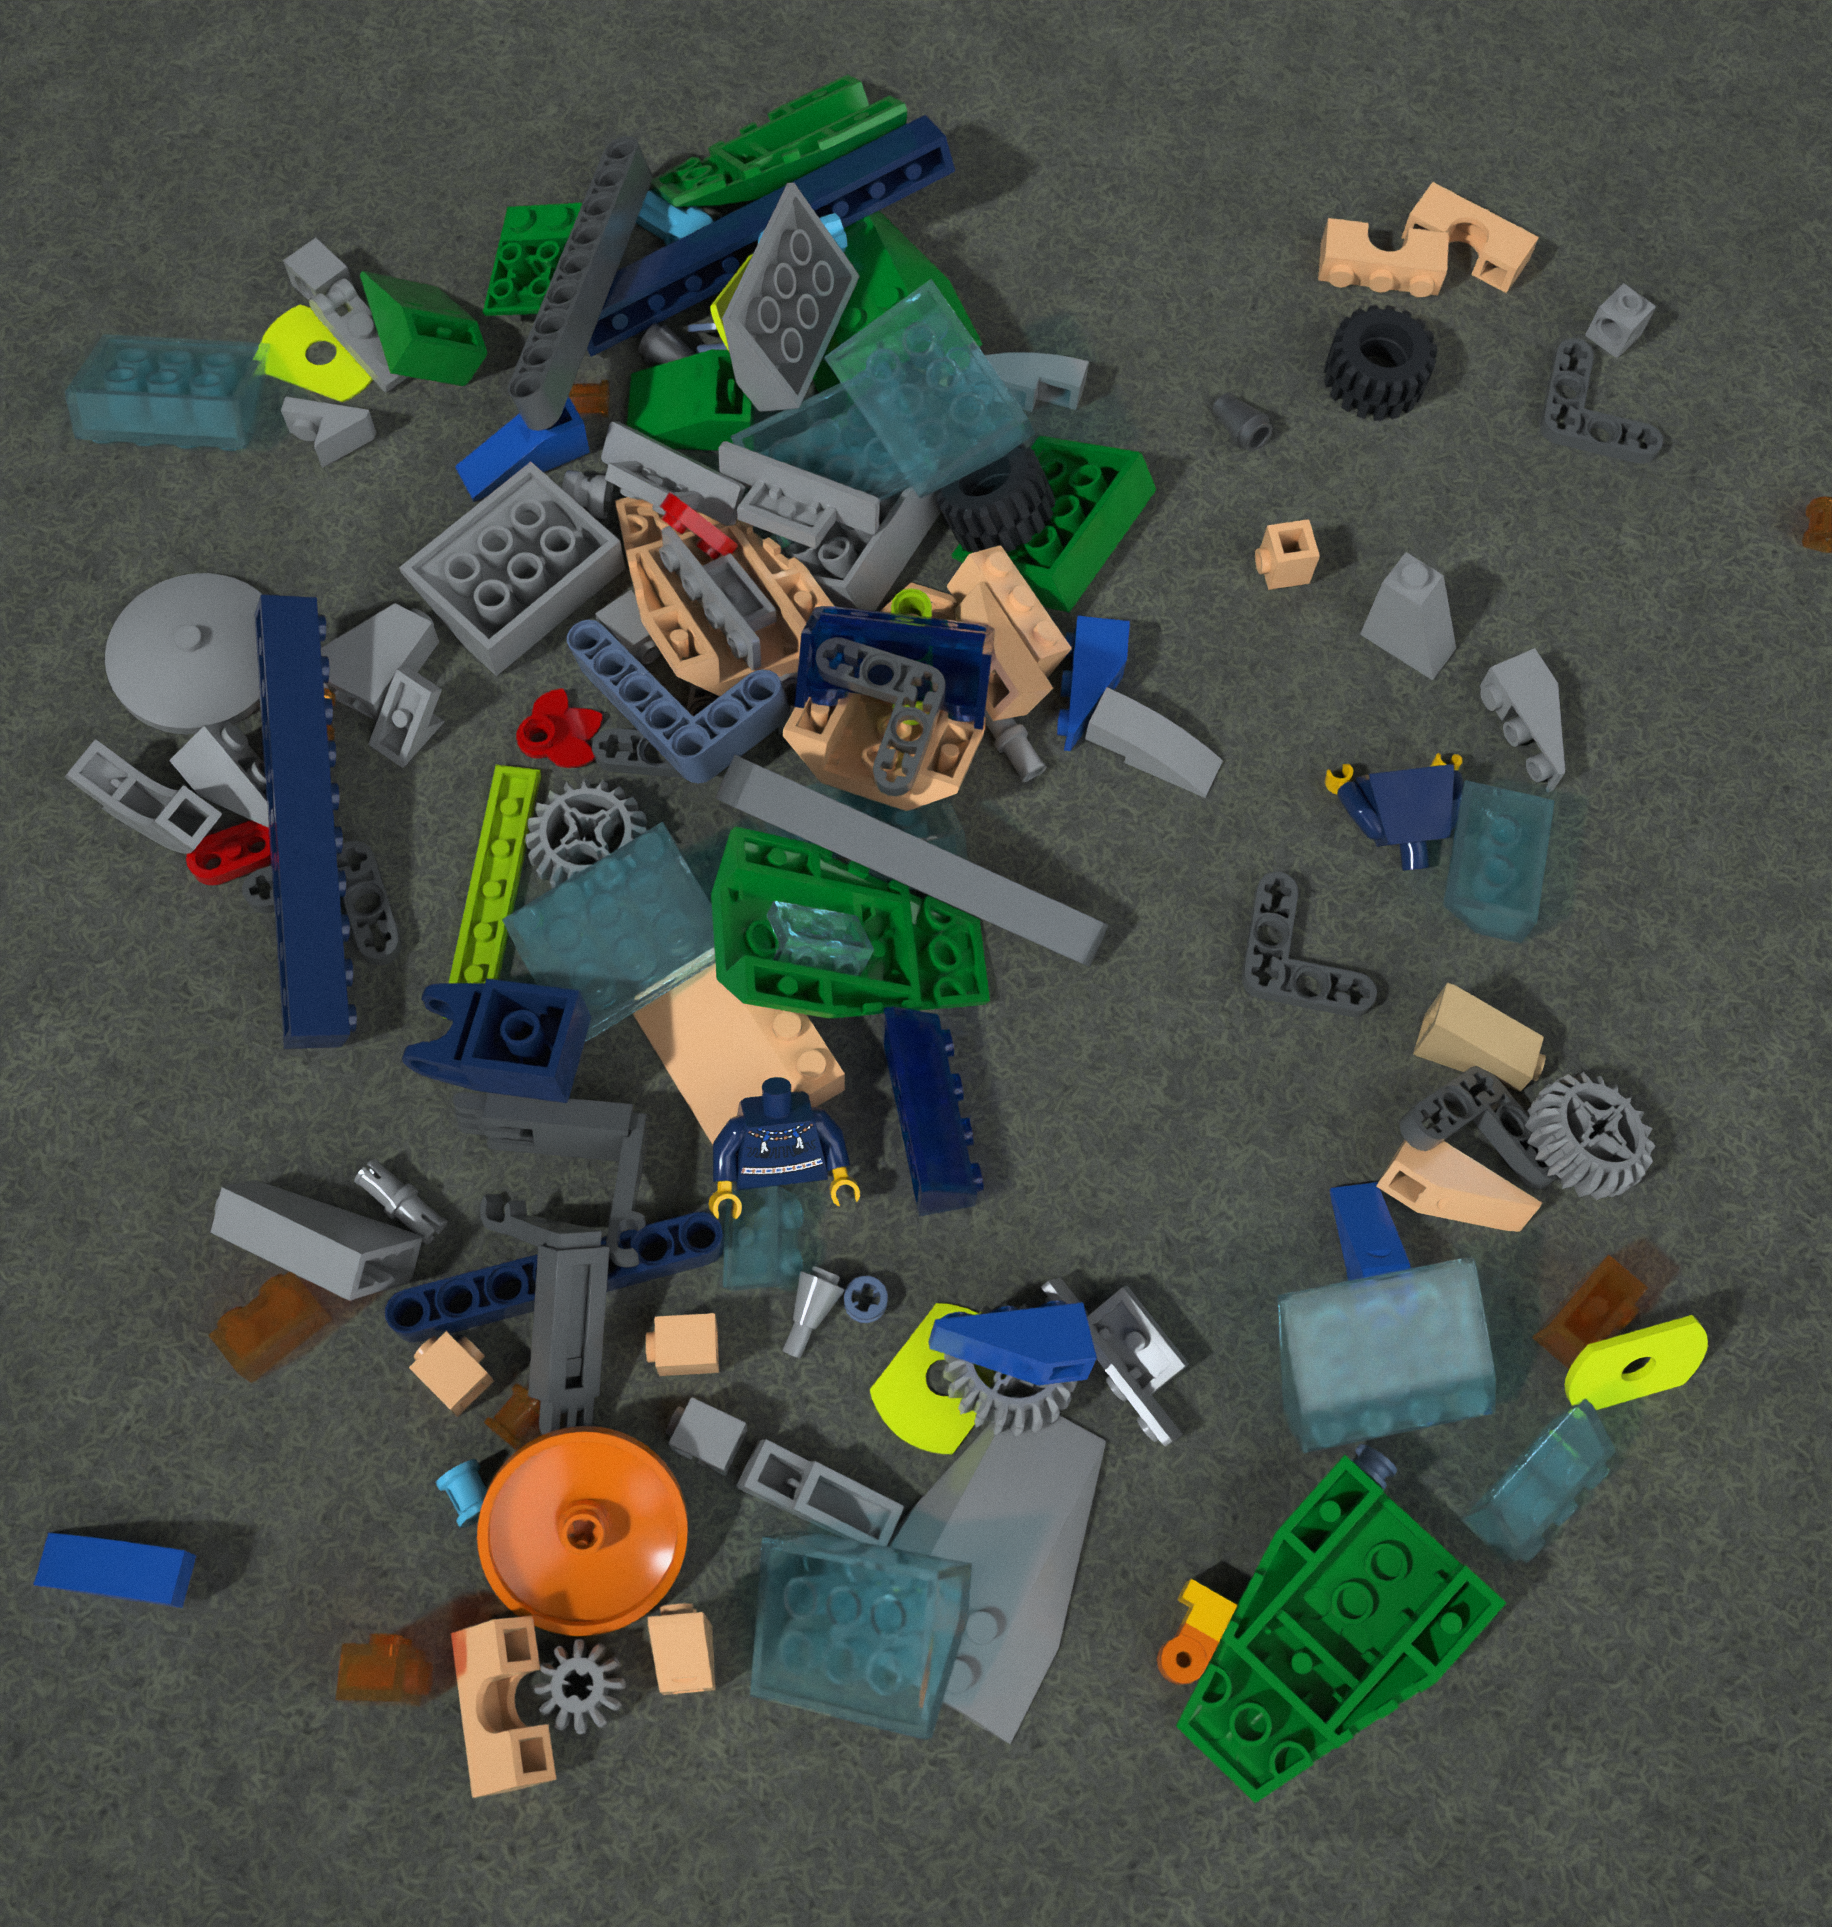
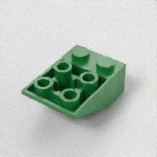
M582 203L507 207L483 308L485 316L538 314Z
M362 271L360 278L390 373L458 386L467 385L488 355L477 321L437 286Z
M711 349L631 373L628 427L672 449L719 451L718 448L722 442L727 441L752 451L755 406L736 383L728 350Z

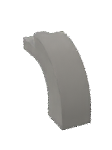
M96 739L65 775L67 780L102 804V809L108 814L163 847L179 853L189 854L194 851L222 815L221 812L183 785L179 790H173L145 776Z

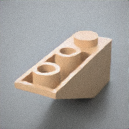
M979 582L954 609L970 686L993 721L1027 715L1053 687L985 582Z
M1404 1140L1376 1187L1417 1213L1505 1231L1520 1232L1542 1204L1536 1198L1445 1141L1431 1150L1421 1151L1412 1147Z
M693 1604L661 1606V1616L648 1617L659 1692L662 1695L715 1690L711 1623L703 1612H697V1609H693Z

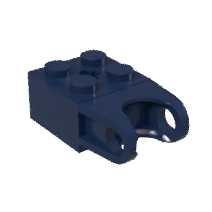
M487 978L485 983H440L429 985L424 989L421 1000L424 1002L425 1008L449 1021H453L449 1031L437 1040L408 1045L402 1056V1062L408 1068L422 1076L475 1091L568 1103L592 1018L580 990Z

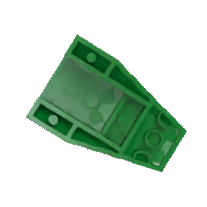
M847 74L767 113L770 120L768 123L757 127L754 122L739 129L741 136L726 143L719 141L708 147L711 156L702 161L697 157H691L654 178L650 186L674 207L721 205L757 200L787 185V183H791L906 125L907 108L904 102L892 96L885 97L869 105L862 82Z
M880 211L843 228L846 233L848 246L845 247L843 253L860 277L812 379L835 427L872 407L863 387L929 350L937 347L945 365H948L983 345L950 280Z
M736 826L730 831L711 893L716 978L743 1004L830 1019L986 1005L990 1002L980 919L933 897L927 896L923 900L909 893L907 885L894 879L889 883L869 875L868 867L855 861H851L848 865L832 858V851L817 844Z
M1343 1455L1275 1531L1211 1660L1180 1715L1176 1727L1254 1803H1257L1314 1765L1315 1761L1333 1749H1338L1353 1739L1354 1735L1378 1719H1383L1417 1693H1422L1437 1683L1505 1606L1506 1602L1384 1493V1490L1346 1455Z

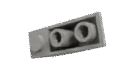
M1534 648L1490 667L1480 685V694L1485 707L1490 711L1495 710L1501 721L1519 715V717L1504 723L1503 732L1505 738L1514 747L1532 739L1535 740L1542 752L1526 760L1527 772L1532 780L1537 783L1548 779V785L1545 789L1547 792H1551L1565 774L1558 682Z
M229 721L203 726L169 761L198 796L269 828L264 761L248 745L246 735Z

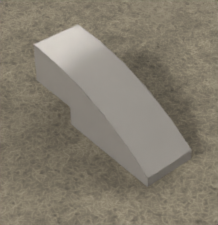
M1007 352L976 356L956 362L953 390L1030 412L1034 408L1036 399L1076 410L1085 386L1089 361L1063 355L1036 352Z
M1106 687L1088 723L1086 740L1125 756L1124 763L1204 798H1206L1223 762L1207 746L1175 723L1141 703Z
M767 1439L756 1442L736 1485V1488L880 1554H884L904 1508L903 1505L816 1461L810 1462Z

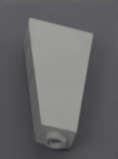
M257 1180L223 1186L221 1188L220 1196L215 1204V1216L210 1232L349 1301L409 1283L413 1277L423 1237L415 1233Z

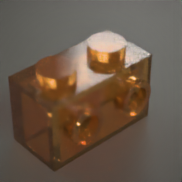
M1608 1254L1586 1272L1532 1338L1565 1367L1570 1369L1574 1360L1588 1344L1605 1340L1615 1327L1621 1331L1631 1322L1640 1310L1635 1303L1648 1287Z
M290 1271L285 1275L278 1274L266 1281L259 1289V1295L244 1307L238 1306L229 1310L218 1320V1327L208 1334L235 1371L251 1384L333 1319L308 1286L296 1274Z
M370 1634L369 1644L342 1643L335 1700L359 1706L420 1707L421 1695H429L433 1678L432 1662H425V1652L412 1647L413 1640L404 1639L403 1635Z

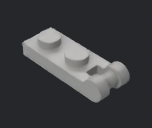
M342 278L332 285L333 290L326 295L319 293L311 298L309 305L317 318L377 385L387 393L408 377L390 373L371 310L360 299L352 284L347 279ZM343 305L349 312L340 317L335 310Z

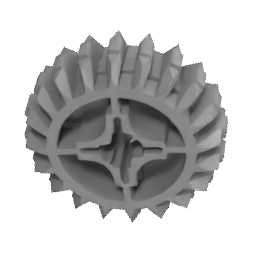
M585 778L581 783L580 789L573 790V786L566 782L564 785L565 793L561 796L550 790L548 794L550 805L537 803L535 810L538 817L529 818L527 825L531 833L525 837L527 848L531 850L528 854L531 865L538 866L536 871L539 878L543 881L550 879L551 888L556 892L566 885L567 893L573 899L578 894L580 887H584L587 898L591 900L595 895L594 887L602 886L604 893L608 896L613 892L611 882L614 880L619 885L627 887L629 881L625 871L639 875L641 866L638 860H647L649 854L645 844L650 841L649 829L645 827L647 825L645 813L638 811V802L634 797L625 799V792L620 786L609 792L608 783L604 780L598 784L596 789L591 788L590 782ZM592 811V812H597V813L591 814V815H586V814H583L582 812ZM564 822L567 825L568 833L560 840L561 845L552 850L553 836L558 827ZM623 826L625 830L623 840L618 849L611 855L607 842L615 836L614 831ZM578 830L583 835L590 834L591 838L594 834L597 845L592 840L586 842L585 837L581 841ZM581 861H592L595 864L578 865L577 863Z
M1584 1072L1573 1077L1567 1074L1564 1077L1558 1078L1553 1084H1548L1543 1088L1527 1110L1530 1117L1524 1126L1532 1132L1527 1143L1539 1150L1535 1160L1544 1161L1549 1167L1547 1176L1557 1175L1561 1178L1562 1189L1574 1186L1579 1197L1591 1194L1595 1200L1606 1198L1607 1196L1611 1198L1616 1195L1619 1196L1642 1180L1641 1177L1646 1174L1645 1171L1648 1170L1653 1162L1650 1155L1655 1145L1648 1139L1652 1128L1641 1122L1644 1112L1635 1111L1630 1104L1632 1096L1624 1098L1619 1094L1617 1084L1605 1086L1601 1076L1590 1079Z
M1006 1301L1003 1304H1001L999 1308L1008 1306ZM1026 1303L1020 1306L1018 1310L1027 1309ZM986 1304L979 1314H987L993 1310ZM944 1354L945 1362L948 1364L944 1367L943 1377L944 1380L952 1382L948 1388L949 1398H962L958 1407L960 1415L972 1410L977 1413L974 1420L976 1427L984 1424L985 1420L993 1422L992 1429L995 1435L1001 1433L1004 1425L1010 1426L1011 1432L1016 1438L1022 1434L1024 1425L1035 1434L1041 1430L1044 1423L1043 1420L1052 1424L1057 1420L1060 1414L1059 1410H1064L1068 1407L1072 1399L1070 1393L1074 1391L1077 1385V1381L1038 1386L1009 1375L1004 1380H1001L1003 1373L979 1366L978 1371L987 1376L990 1382L989 1388L977 1375L973 1363ZM1010 1395H1019V1396H1022V1397H1024V1398H1012V1397H1007V1396H1010Z

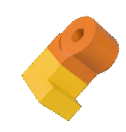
M1193 1579L1186 1581L1177 1599L1188 1606L1189 1609L1175 1637L1162 1645L1157 1656L1158 1669L1161 1675L1169 1682L1177 1685L1192 1683L1204 1673L1237 1607L1235 1603Z

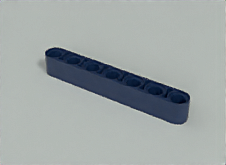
M696 1212L646 1225V1227L639 1231L631 1229L621 1232L618 1247L621 1249L633 1248L638 1253L639 1264L633 1267L617 1266L613 1272L608 1274L607 1292L706 1266L717 1261L725 1248L724 1234L719 1220L712 1214ZM700 1230L710 1231L715 1235L714 1242L704 1249H697L689 1244L691 1236ZM607 1236L601 1237L602 1245H606ZM652 1243L664 1244L667 1247V1252L662 1259L650 1262L642 1258V1252L647 1245ZM538 1254L401 1290L388 1300L385 1307L386 1321L400 1338L412 1343L422 1342L434 1336L440 1337L446 1331L451 1334L534 1312ZM508 1281L522 1283L521 1291L516 1298L507 1301L498 1299L499 1289L504 1283ZM466 1293L473 1295L472 1304L465 1312L459 1314L450 1312L451 1301L456 1296ZM415 1306L423 1308V1316L416 1325L411 1327L401 1326L402 1315L407 1309Z

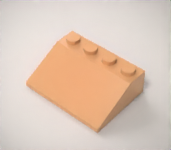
M714 941L705 945L629 1006L630 1011L712 1145L728 1120L737 1116L739 1102L747 1097L762 1096V1084L769 1078L781 1077L787 1079L791 1083V1093L800 1091L808 1093L811 1107H817L845 1091V1073L806 1014L743 1004L717 981Z

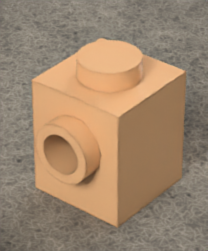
M1310 520L1267 525L1261 546L1255 551V564L1258 573L1264 574L1268 590L1310 584L1320 557Z
M715 1313L654 1317L655 1332H646L647 1362H655L659 1376L719 1373L718 1323Z
M447 1331L439 1339L434 1336L423 1343L414 1355L416 1361L409 1367L457 1417L494 1382L488 1372L479 1364L485 1358L484 1354L465 1335L457 1342Z

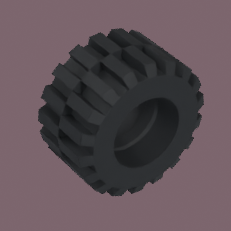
M1378 305L1368 306L1366 312L1360 308L1353 311L1351 318L1346 316L1341 321L1340 327L1337 328L1324 366V373H1326L1324 382L1326 388L1332 387L1330 396L1334 401L1340 398L1343 399L1342 409L1349 412L1353 407L1358 410L1356 417L1365 419L1367 413L1374 414V421H1383L1385 413H1389L1392 420L1400 417L1402 409L1406 414L1413 410L1415 403H1419L1434 369L1437 355V345L1432 344L1434 336L1431 331H1424L1425 323L1420 318L1412 319V313L1403 310L1402 313L1395 311V306L1386 305L1385 309H1379ZM1365 357H1382L1394 364L1395 367H1381L1373 364Z
M1010 440L1001 441L998 444L991 442L984 444L979 449H972L963 458H958L953 463L954 466L945 471L942 476L944 480L939 482L937 487L939 494L936 498L940 509L958 544H961L962 548L967 552L973 551L974 553L999 545L1007 552L1015 550L1016 546L1028 543L1032 540L1034 534L1040 533L1045 528L1044 522L1051 519L1053 515L1052 508L1055 507L1054 493L1037 456L1030 447L1026 448L1024 443L1018 441L1011 444Z

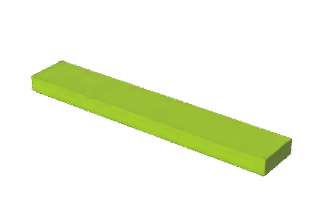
M504 765L495 766L449 983H485L486 978L499 980L527 847L525 837L530 833L527 824L529 818H533L541 780L540 770Z

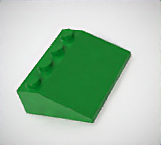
M1039 436L1031 446V449L1037 456L1054 493L1055 507L1052 508L1053 515L1049 521L1044 522L1045 528L1040 533L1032 536L1031 541L1016 546L1015 550L1010 552L1005 550V552L1043 607L1070 613L1157 489L1142 452ZM959 544L951 556L963 563L973 551L967 552Z

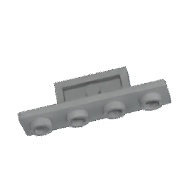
M618 421L610 422L601 460L608 464L605 480L620 487L621 494L632 499L645 500L653 504L652 509L655 512L664 515L666 512L659 506L670 492L693 510H697L726 526L735 525L738 517L737 507L741 503L745 491L743 484Z
M723 441L719 446L720 473L750 489L737 507L738 520L817 549L835 522L874 535L878 530L879 498L727 441Z
M671 526L661 529L663 547L659 549V553L666 569L669 572L675 571L682 581L687 596L692 601L697 599L704 608L705 616L711 627L715 630L720 629L726 636L728 646L737 659L743 658L752 671L760 668V640L755 631L777 622L774 606L731 553L702 566Z
M1061 1278L1048 1280L1041 1286L1048 1296L1045 1299L1046 1303L1056 1300L1064 1301L1067 1304L1080 1303ZM1124 1286L1091 1314L1085 1309L1097 1356L1096 1360L1108 1373L1109 1376L1106 1378V1381L1113 1393L1124 1402L1128 1400L1140 1416L1137 1418V1421L1144 1433L1152 1441L1157 1442L1159 1440L1166 1447L1183 1434L1152 1394L1187 1367L1189 1363L1128 1286Z

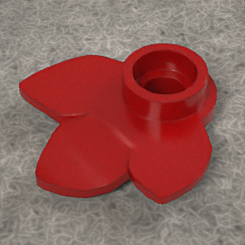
M563 688L549 691L534 702L532 715L523 720L516 732L518 747L525 755L531 758L547 757L559 767L578 768L588 765L595 760L592 748L586 742L598 732L603 722V715L590 709L569 708L568 698ZM536 733L547 735V739L542 742L531 741L532 736Z

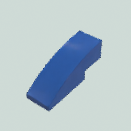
M48 1533L34 1586L183 1608L196 1555L185 1550Z

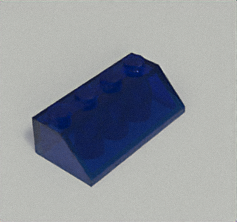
M894 1006L883 1008L882 1041L918 1215L925 1216L973 1207L976 1204L977 1192L984 1191L980 1165L978 1162L971 1163L967 1146L974 1145L973 1132L969 1117L961 1118L958 1101H964V1092L960 1074H951L948 1057H954V1045L950 1029L942 1030L938 1014Z

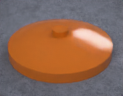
M577 1426L555 1430L539 1436L518 1449L494 1476L486 1492L478 1520L477 1544L480 1562L490 1586L499 1599L518 1617L533 1616L534 1626L549 1632L568 1636H591L612 1632L637 1621L661 1601L673 1585L685 1557L688 1534L687 1509L681 1488L667 1464L657 1453L636 1438L613 1429L597 1426Z

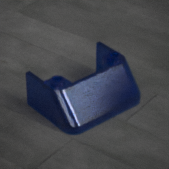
M836 606L816 607L813 609L801 633L795 707L805 708L809 697H811V702L814 704L834 706L838 704L839 699L848 697L849 693L861 694L832 685L824 681L819 675L815 659L817 649L827 639L837 637L935 667L942 673L946 683L945 700L941 710L948 712V718L959 722L974 721V729L983 730L995 629L988 625ZM837 653L834 659L827 658L830 669L837 670L839 664L849 665L845 662L843 653ZM862 658L858 659V667L852 666L854 667L855 678L860 677V665L864 660ZM881 664L871 668L868 673V679L873 684L881 686L888 684L894 677L893 670ZM925 680L922 686L914 685L917 688V701H924L927 692H935L932 690V682L930 680Z

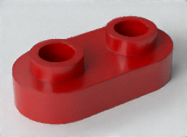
M669 492L659 507L666 512L661 519L681 535L689 529L700 539L695 546L712 559L716 560L720 555L733 554L739 546Z
M250 820L206 836L194 851L186 855L187 866L200 883L212 886L271 865L269 828ZM254 843H266L262 851L258 853L250 851ZM213 858L221 859V863L217 868H206L209 860Z

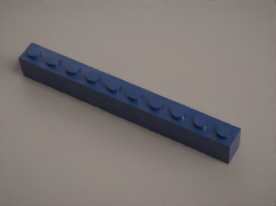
M923 115L791 183L796 184L819 218L836 213L841 219L843 228L955 172V167L946 135L926 115ZM786 185L618 270L586 349L590 357L636 335L654 323L657 324L722 291L745 260L754 254L758 245V238L767 227Z
M260 595L254 618L284 1049L343 1047L350 1036V1032L356 1031L357 1013L355 1004H348L347 987H351L353 983V964L351 959L344 958L343 942H348L350 923L348 914H341L340 898H344L346 894V874L344 870H338L337 854H341L343 848V833L341 826H334L333 811H337L339 808L340 796L338 783H331L330 768H334L336 763L335 741L328 740L327 725H331L333 719V705L331 698L324 697L323 683H328L330 673L328 656H321L320 642H324L326 638L325 615L318 614L317 597Z

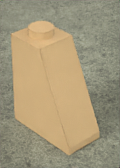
M1450 983L1444 986L1425 1013L1413 1055L1462 1072L1471 1067L1478 1066L1494 1074L1505 1087L1519 1092L1531 1080L1536 1082L1539 1079L1546 1060V1055L1540 1054L1544 1039L1542 1035Z

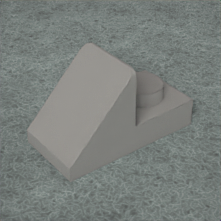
M285 397L281 412L289 432L299 439L315 441L314 448L322 468L375 438L376 430L370 412L367 409Z
M408 666L396 669L368 745L404 768L445 722L433 714L442 689Z

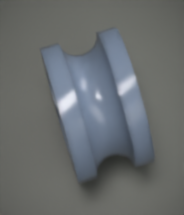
M860 1276L853 1279L847 1285L844 1292V1307L847 1314L853 1320L860 1323H871L878 1320L887 1308L888 1294L886 1288L880 1280L872 1276ZM864 1287L873 1289V1297L879 1296L880 1298L879 1304H871L867 1312L858 1310V1301L852 1303L851 1300L853 1294H862Z
M1359 1444L1355 1449L1357 1458L1350 1460L1385 1490L1387 1487L1385 1478L1393 1477L1397 1472V1468L1379 1451L1365 1444Z

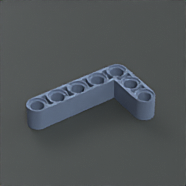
M580 621L567 634V644L581 671L689 782L704 783L714 778L730 765L734 754L741 757L781 726L789 717L790 704L781 680L771 670L762 669L750 673L693 717L598 621Z

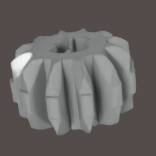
M579 1639L575 1640L573 1646L574 1658H570L568 1652L562 1646L554 1649L555 1656L561 1663L557 1669L549 1663H541L540 1671L551 1676L552 1681L551 1683L535 1685V1693L538 1695L552 1694L553 1698L543 1703L539 1710L542 1715L553 1714L561 1708L555 1720V1728L564 1730L574 1714L576 1733L585 1734L588 1727V1714L591 1715L594 1723L602 1728L607 1725V1720L599 1708L604 1704L612 1710H620L621 1702L609 1697L608 1692L609 1690L625 1689L626 1681L622 1678H607V1675L612 1674L621 1666L618 1658H611L599 1666L606 1652L604 1645L597 1643L587 1659L585 1641ZM576 1673L584 1678L592 1676L593 1686H587V1689L592 1692L585 1700L577 1695L570 1697L568 1695L567 1687L574 1686L569 1680Z

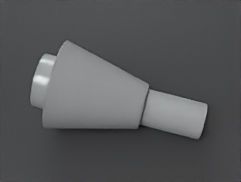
M816 1266L812 1267L810 1274L800 1271L793 1321L795 1322L782 1350L783 1352L801 1359L812 1330H816L845 1291L837 1286L840 1279L839 1276Z

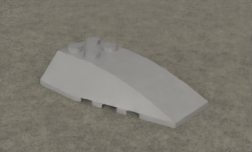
M1019 1395L1014 1396V1398H1024ZM1060 1415L1052 1424L1043 1420L1044 1423L1041 1430L1035 1434L1024 1425L1022 1434L1016 1438L1008 1425H1004L1001 1433L995 1435L992 1429L994 1423L991 1422L899 1522L892 1533L884 1554L874 1553L828 1637L829 1640L872 1665L875 1663L955 1709L965 1715V1719L1008 1744H1011L1059 1649L1106 1444L1104 1439Z

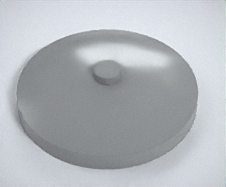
M196 573L167 579L138 595L127 605L115 621L105 650V667L108 680L122 705L143 723L162 731L177 734H196L205 725L229 721L233 725L255 712L260 707L254 614L260 595L263 594L236 578L212 573Z

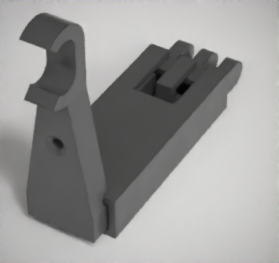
M459 1092L454 1096L453 1104L459 1130L465 1134L486 1135L488 1137V1149L619 1161L606 1246L610 1247L609 1259L615 1265L633 1267L639 1264L638 1253L633 1248L621 1249L618 1247V1243L623 1230L635 1229L639 1231L646 1227L645 1217L635 1211L649 1142L647 1114L634 1113L633 1104L569 1098L568 1103L495 1093Z
M501 1194L484 1195L480 1205V1215L487 1229L512 1236L538 1247L528 1396L541 1401L540 1432L544 1435L568 1427L592 1426L594 1397L599 1396L610 1247L601 1244L602 1231L527 1215L525 1200L508 1201L504 1206V1218L502 1215V1204L504 1201Z

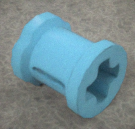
M476 1459L466 1461L452 1468L436 1481L440 1491L446 1490L459 1514L456 1522L460 1528L469 1527L479 1520L480 1510L487 1492V1488L478 1474L480 1465Z

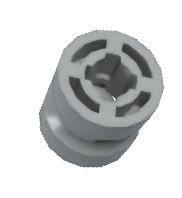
M567 470L563 479L562 490L585 510L588 509V512L594 518L607 519L608 513L604 512V501L611 502L613 483L605 480V475L598 474L590 480L589 477H585L580 471Z

